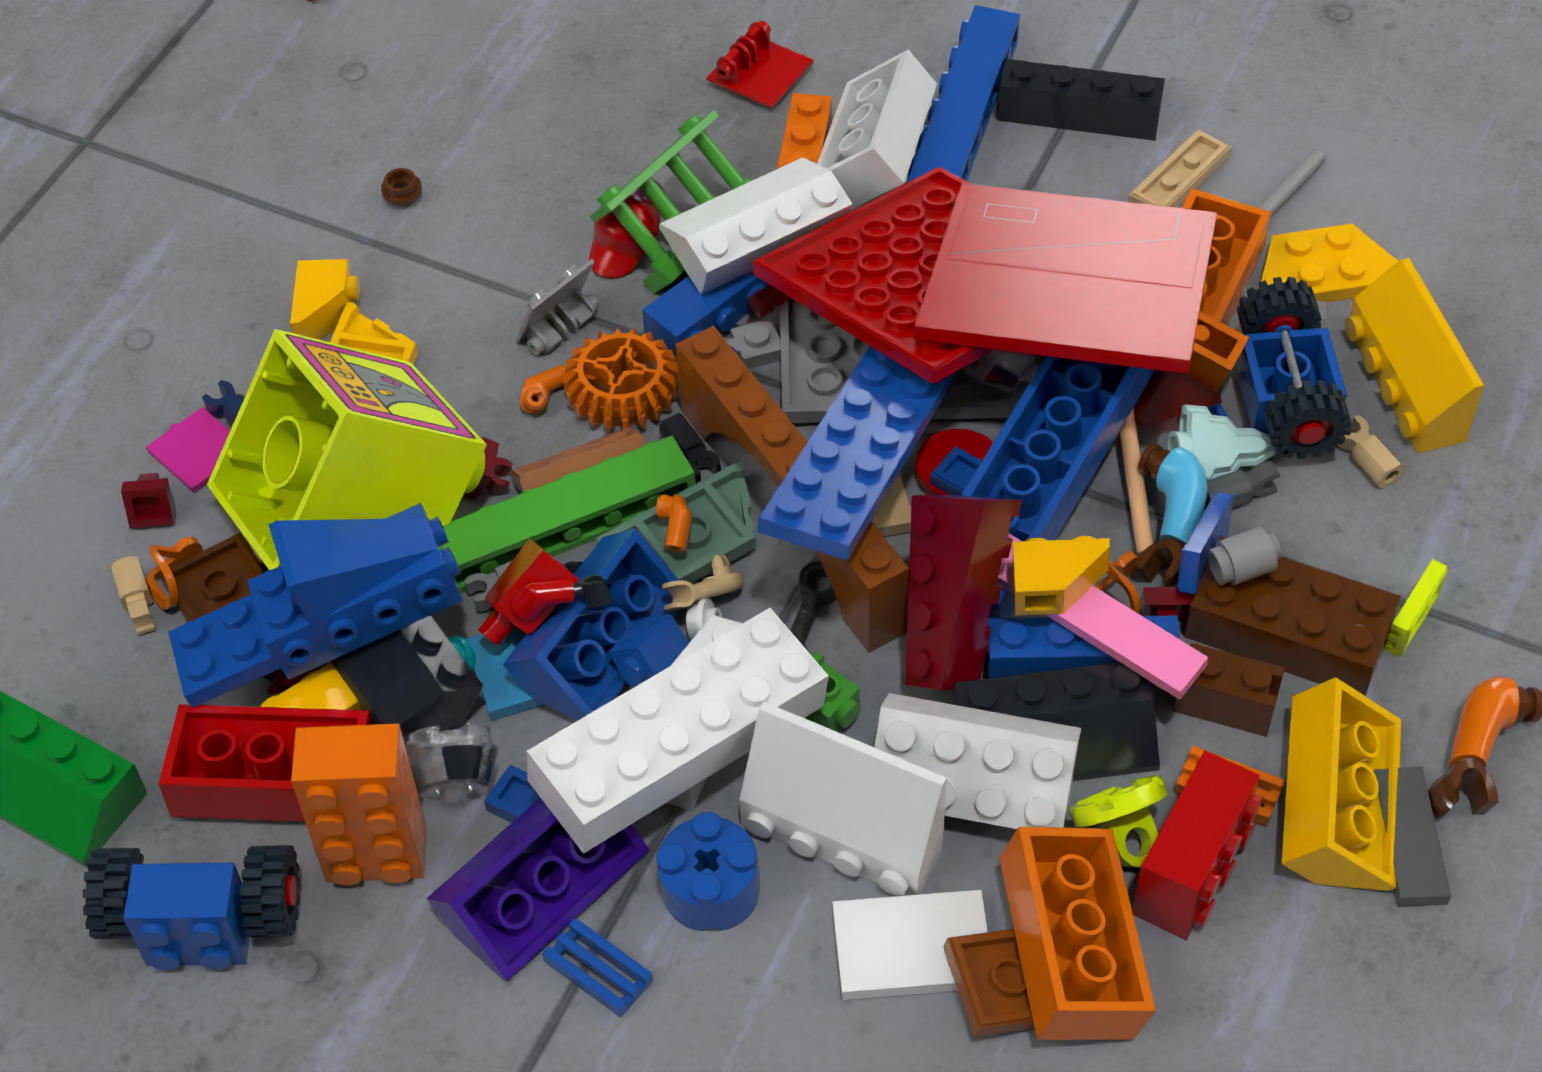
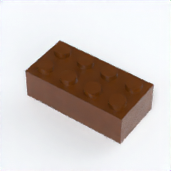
M1220 536L1218 541L1225 539V537ZM1285 557L1277 560V570L1235 586L1231 585L1230 582L1224 585L1218 584L1210 570L1209 564L1207 565L1199 588L1190 605L1185 638L1228 653L1285 667L1284 672L1318 684L1336 677L1366 696L1390 632L1400 595Z

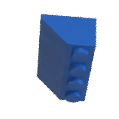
M636 528L602 537L574 573L579 579L577 583H580L582 579L590 575L597 574L602 576L606 580L611 602L602 607L588 608L584 595L574 597V603L558 604L529 636L525 635L503 663V666L533 699L577 721L614 700L626 684L608 651L641 618L671 614L675 618L681 610L678 609L669 613L664 612L663 607L673 603V598L668 590L662 589V584L678 581L679 579Z

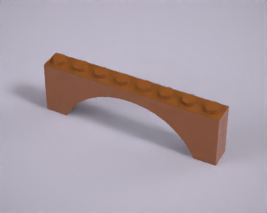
M715 326L676 343L682 413L703 440L716 433H720L741 445L761 465L776 486L779 487L807 444L806 439ZM872 521L869 523L848 560L816 551L835 593L844 622L868 653L907 633L909 567Z

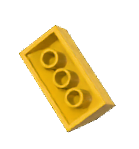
M1410 258L1401 259L1354 297L1350 315L1345 321V327L1349 339L1352 342H1356L1363 354L1366 370L1369 373H1373L1378 381L1385 404L1391 405L1398 417L1402 435L1410 439L1417 453H1422L1467 441L1484 384Z
M1336 677L1292 696L1282 865L1316 885L1390 891L1396 888L1393 861L1398 768H1400L1401 719ZM1374 769H1389L1387 831L1379 801V785L1373 772Z

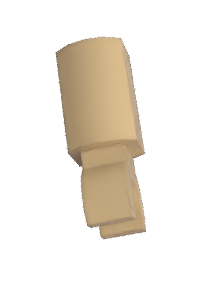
M1359 415L1354 416L1351 426L1354 433L1345 435L1346 441L1342 445L1337 444V446L1351 451L1352 458L1381 489L1397 482L1404 471V466L1374 434L1370 435L1368 433V422Z
M128 556L116 560L110 566L124 610L130 613L137 635L156 630L148 606L153 601L139 558L137 556Z

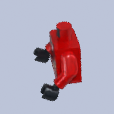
M529 539L487 593L485 599L495 609L478 630L498 647L502 645L516 626L529 636L558 604L574 603V597L584 595L588 608H598L609 604L611 596L606 580L602 576L594 574L585 577L580 583H577L579 579L574 573L583 563L582 561H571L562 565L534 541Z

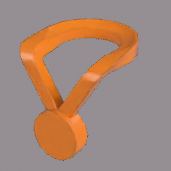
M185 537L179 540L173 547L150 546V556L157 566L149 572L147 585L153 600L163 610L176 606L178 602L177 585L170 567L202 552V545L195 537ZM160 572L163 573L168 586V598L156 582V579L160 577Z
M1128 551L1118 558L1116 562L1109 561L1108 576L1096 588L1104 592L1116 581L1126 591L1130 601V609L1139 614L1141 608L1140 597L1135 586L1127 578L1136 569L1134 563L1139 557L1133 551Z

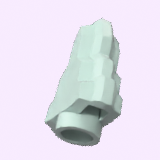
M1183 405L1178 431H1172L1167 441V449L1170 451L1183 447L1192 452L1205 469L1207 480L1235 472L1239 468L1257 466L1276 454L1274 446L1272 447L1270 436L1254 428H1236L1228 417L1211 415L1207 406Z

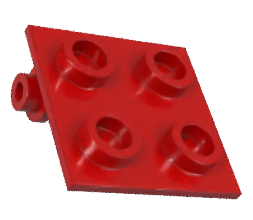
M765 21L753 22L749 26L746 35L740 36L736 43L730 46L729 53L718 59L717 67L706 79L713 84L772 109L813 64L814 59L771 42V28L769 24Z

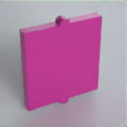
M202 407L179 424H172L168 432L146 446V449L154 459L195 494L207 485L230 430Z

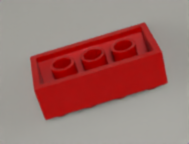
M179 704L158 784L170 817L305 822L291 783L296 728L370 725L369 710L198 705L192 708L188 704Z

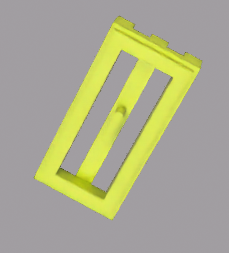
M1434 559L1431 560L1393 621L1392 630L1388 635V642L1384 648L1385 651L1398 657L1404 654L1441 593L1448 572L1446 565Z

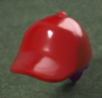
M654 180V181L659 185V187L663 190V192L665 193V191H664V189L661 187L660 183L657 182L656 180ZM638 187L624 201L650 233L656 237L660 232L659 224L661 223L658 210ZM609 212L594 223V237L589 261L593 259L594 265L592 270L601 277L615 279L628 275L637 266L645 252L615 215Z

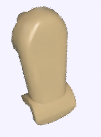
M717 554L712 560L713 576L702 579L703 582L691 584L687 581L678 580L662 584V589L668 590L673 598V603L663 607L664 612L669 613L688 607L700 599H709L737 591L743 585V574L731 573L728 558L723 554Z

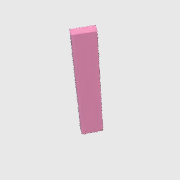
M1008 533L1007 537L1013 539L1009 558H1002L996 584L1001 585L1002 588L1014 595L1013 542H1020L1021 540ZM1092 586L1064 614H1046L1049 618L1179 700L1208 664V657L1095 586Z

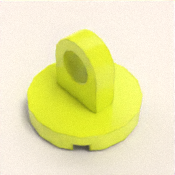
M1159 775L1135 779L1132 786L1123 789L1122 787L1115 788L1114 786L1079 800L1069 810L1075 827L1098 824L1102 829H1113L1121 866L1127 868L1141 867L1158 836V831L1148 806L1168 795L1164 781ZM1131 829L1138 833L1142 843L1141 850L1136 856L1129 853L1126 848V836Z

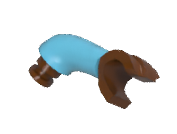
M1154 443L1147 446L1143 451L1138 469L1142 474L1151 476L1156 480L1158 490L1164 493L1166 497L1165 513L1160 541L1148 546L1136 560L1134 566L1140 575L1149 582L1153 581L1162 568L1169 567L1164 572L1165 586L1178 587L1182 549L1203 515L1208 492L1205 469L1192 452L1183 447L1175 448L1172 451L1168 449L1163 450L1161 446Z

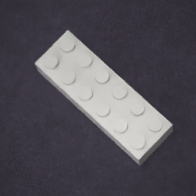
M768 608L527 750V781L584 854L750 752L758 711L763 701L802 718L823 707L829 675L774 611Z

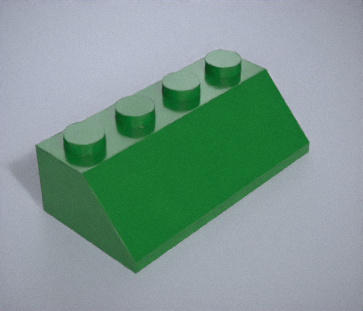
M0 691V819L86 867L88 858H91V852L105 845L147 795L136 766L125 758Z

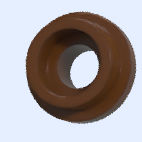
M397 168L385 175L381 185V192L383 198L388 203L399 206L407 205L420 197L422 185L420 179L413 171L406 168Z

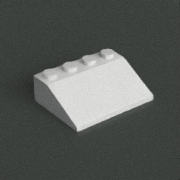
M763 701L758 711L739 799L741 824L758 837H772L788 844L796 853L802 856H815L832 863L840 872L848 876L856 877L859 875L878 883L884 891L892 895H919L922 893L942 855L947 777Z

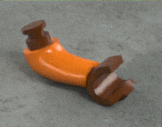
M1494 676L1474 687L1465 700L1449 761L1450 769L1438 778L1428 790L1434 816L1441 817L1447 813L1459 800L1460 790L1469 796L1473 814L1484 815L1499 802L1496 785L1485 767L1501 729H1508L1515 721L1520 722L1523 719L1526 722L1532 723L1540 720L1542 717V692L1540 689L1534 687L1524 689L1521 686H1517L1512 678L1505 676Z

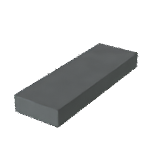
M1423 767L1398 768L1393 861L1396 876V888L1394 890L1398 907L1447 905L1451 898ZM1374 769L1373 772L1379 785V801L1387 831L1389 769Z

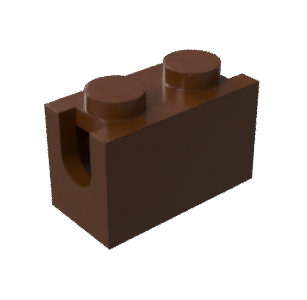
M1191 643V647L1208 657V664L1180 700L1176 698L1174 712L1267 737L1285 667Z

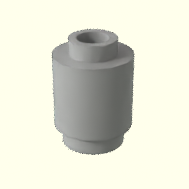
M1261 526L1217 541L1216 547L1207 551L1210 570L1220 585L1230 582L1231 585L1235 586L1277 570V560L1282 558V550L1277 537L1272 532L1267 533Z

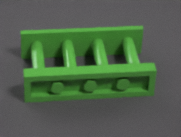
M715 110L703 118H700L695 113L677 128L682 134L677 140L621 189L614 184L596 199L601 206L589 216L595 223L609 212H612L653 261L650 265L654 271L643 282L653 294L672 283L685 269L676 254L672 253L670 249L664 250L624 200L639 187L665 220L681 214L651 177L664 164L668 166L699 205L714 199L713 195L678 154L691 140L732 190L751 182L748 177L744 179L704 130L719 117Z

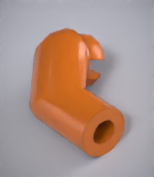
M560 364L525 380L519 398L520 406L524 411L530 414H538L545 409L551 391L564 386V365Z
M663 494L658 497L656 514L660 519H669L664 548L672 552H686L692 522L691 512L683 496L674 494L672 497Z

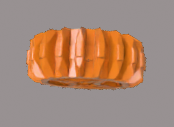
M616 327L614 334L606 335L600 330L597 340L585 337L583 348H573L572 359L566 360L563 384L571 409L576 410L580 420L588 419L592 428L604 424L609 433L615 426L626 429L637 424L644 430L648 419L659 422L662 415L661 412L671 411L672 400L677 399V394L679 393L678 367L673 350H667L663 339L654 341L651 332L639 336L635 327L629 333H621L619 328Z

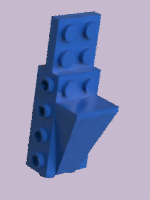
M421 503L386 519L275 521L268 525L281 566L248 580L251 595L168 631L184 697L190 706L194 708L280 668L289 680L462 602L463 598L454 577L460 574L461 571L450 547L446 549L443 547L444 544L449 542V539L440 519L437 516L430 520Z

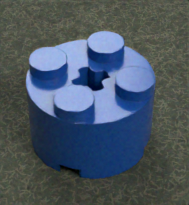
M702 812L696 815L694 819L677 826L664 839L656 855L657 869L665 906L675 920L692 930L703 931L702 929L719 928V931L739 925L751 915L759 898L760 874L756 847L749 834L742 827L730 820L720 818L713 812Z

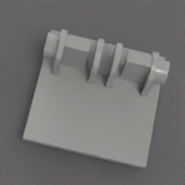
M593 259L581 268H578L577 265L571 266L559 277L557 281L559 285L550 292L545 288L540 290L528 301L526 306L529 310L519 321L521 328L515 340L517 344L527 338L529 340L527 346L533 354H547L562 340H565L569 336V332H575L578 327H581L596 315V309L599 308L597 299L591 294L585 296L581 291L594 265Z

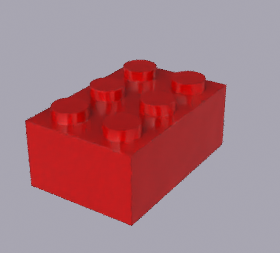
M1204 750L1141 865L1132 911L1134 916L1186 941L1195 924L1201 927L1205 926L1216 902L1213 897L1218 886L1224 888L1228 883L1236 864L1233 858L1238 848L1243 850L1246 848L1255 829L1256 822H1253L1263 798L1255 794L1260 778L1259 774Z

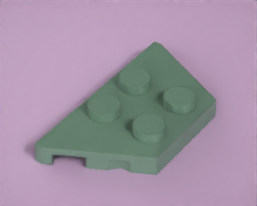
M739 460L678 493V495L684 497L692 515L686 552H672L664 548L669 519H660L656 514V506L595 538L596 545L602 537L636 528L679 580L687 581L691 584L713 572L712 560L715 555L723 554L728 558L729 562L756 548L744 463Z

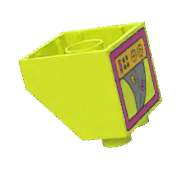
M274 329L207 486L267 568L272 570L281 566L268 525L275 521L386 519L421 503L430 520L438 516L443 526L449 524L464 493L472 492L482 479L485 469L484 450L487 444L411 362Z

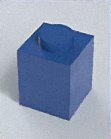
M666 614L641 618L608 653L617 665L620 676L632 689L670 667L689 642L673 616Z

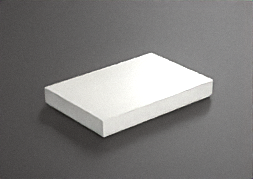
M982 890L832 901L842 1000L958 991L943 946L947 938L988 932Z

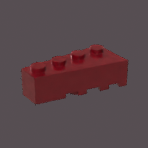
M912 495L905 685L935 690L954 689V683L980 680L992 628L987 624L989 613L993 604H998L1002 588L1001 585L996 584L1002 558H1009L1013 539L1007 536L1012 517L1019 516L1022 500L956 495Z

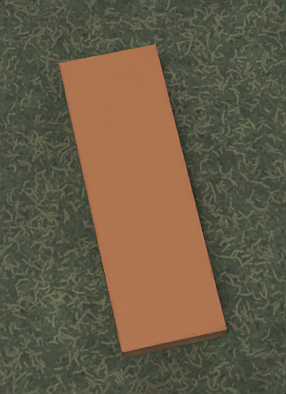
M629 427L513 469L510 475L515 488L519 491L535 489L561 479L566 474L579 472L602 463L610 457H617L641 448L646 444L642 433Z

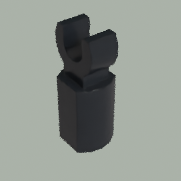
M677 413L662 421L659 427L661 437L664 439L673 435L695 472L696 484L701 481L700 468H710L714 474L721 471L720 458L716 453L706 450L705 443L684 415Z

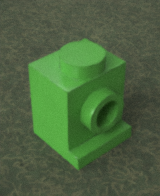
M816 651L812 657L829 677L824 706L805 717V719L837 731L841 726L843 728L848 727L858 716L861 709L860 688L826 664L824 656Z

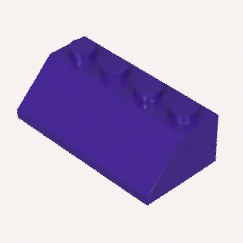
M539 798L426 899L452 934L502 980L508 981L650 849L631 824L583 854L544 801Z

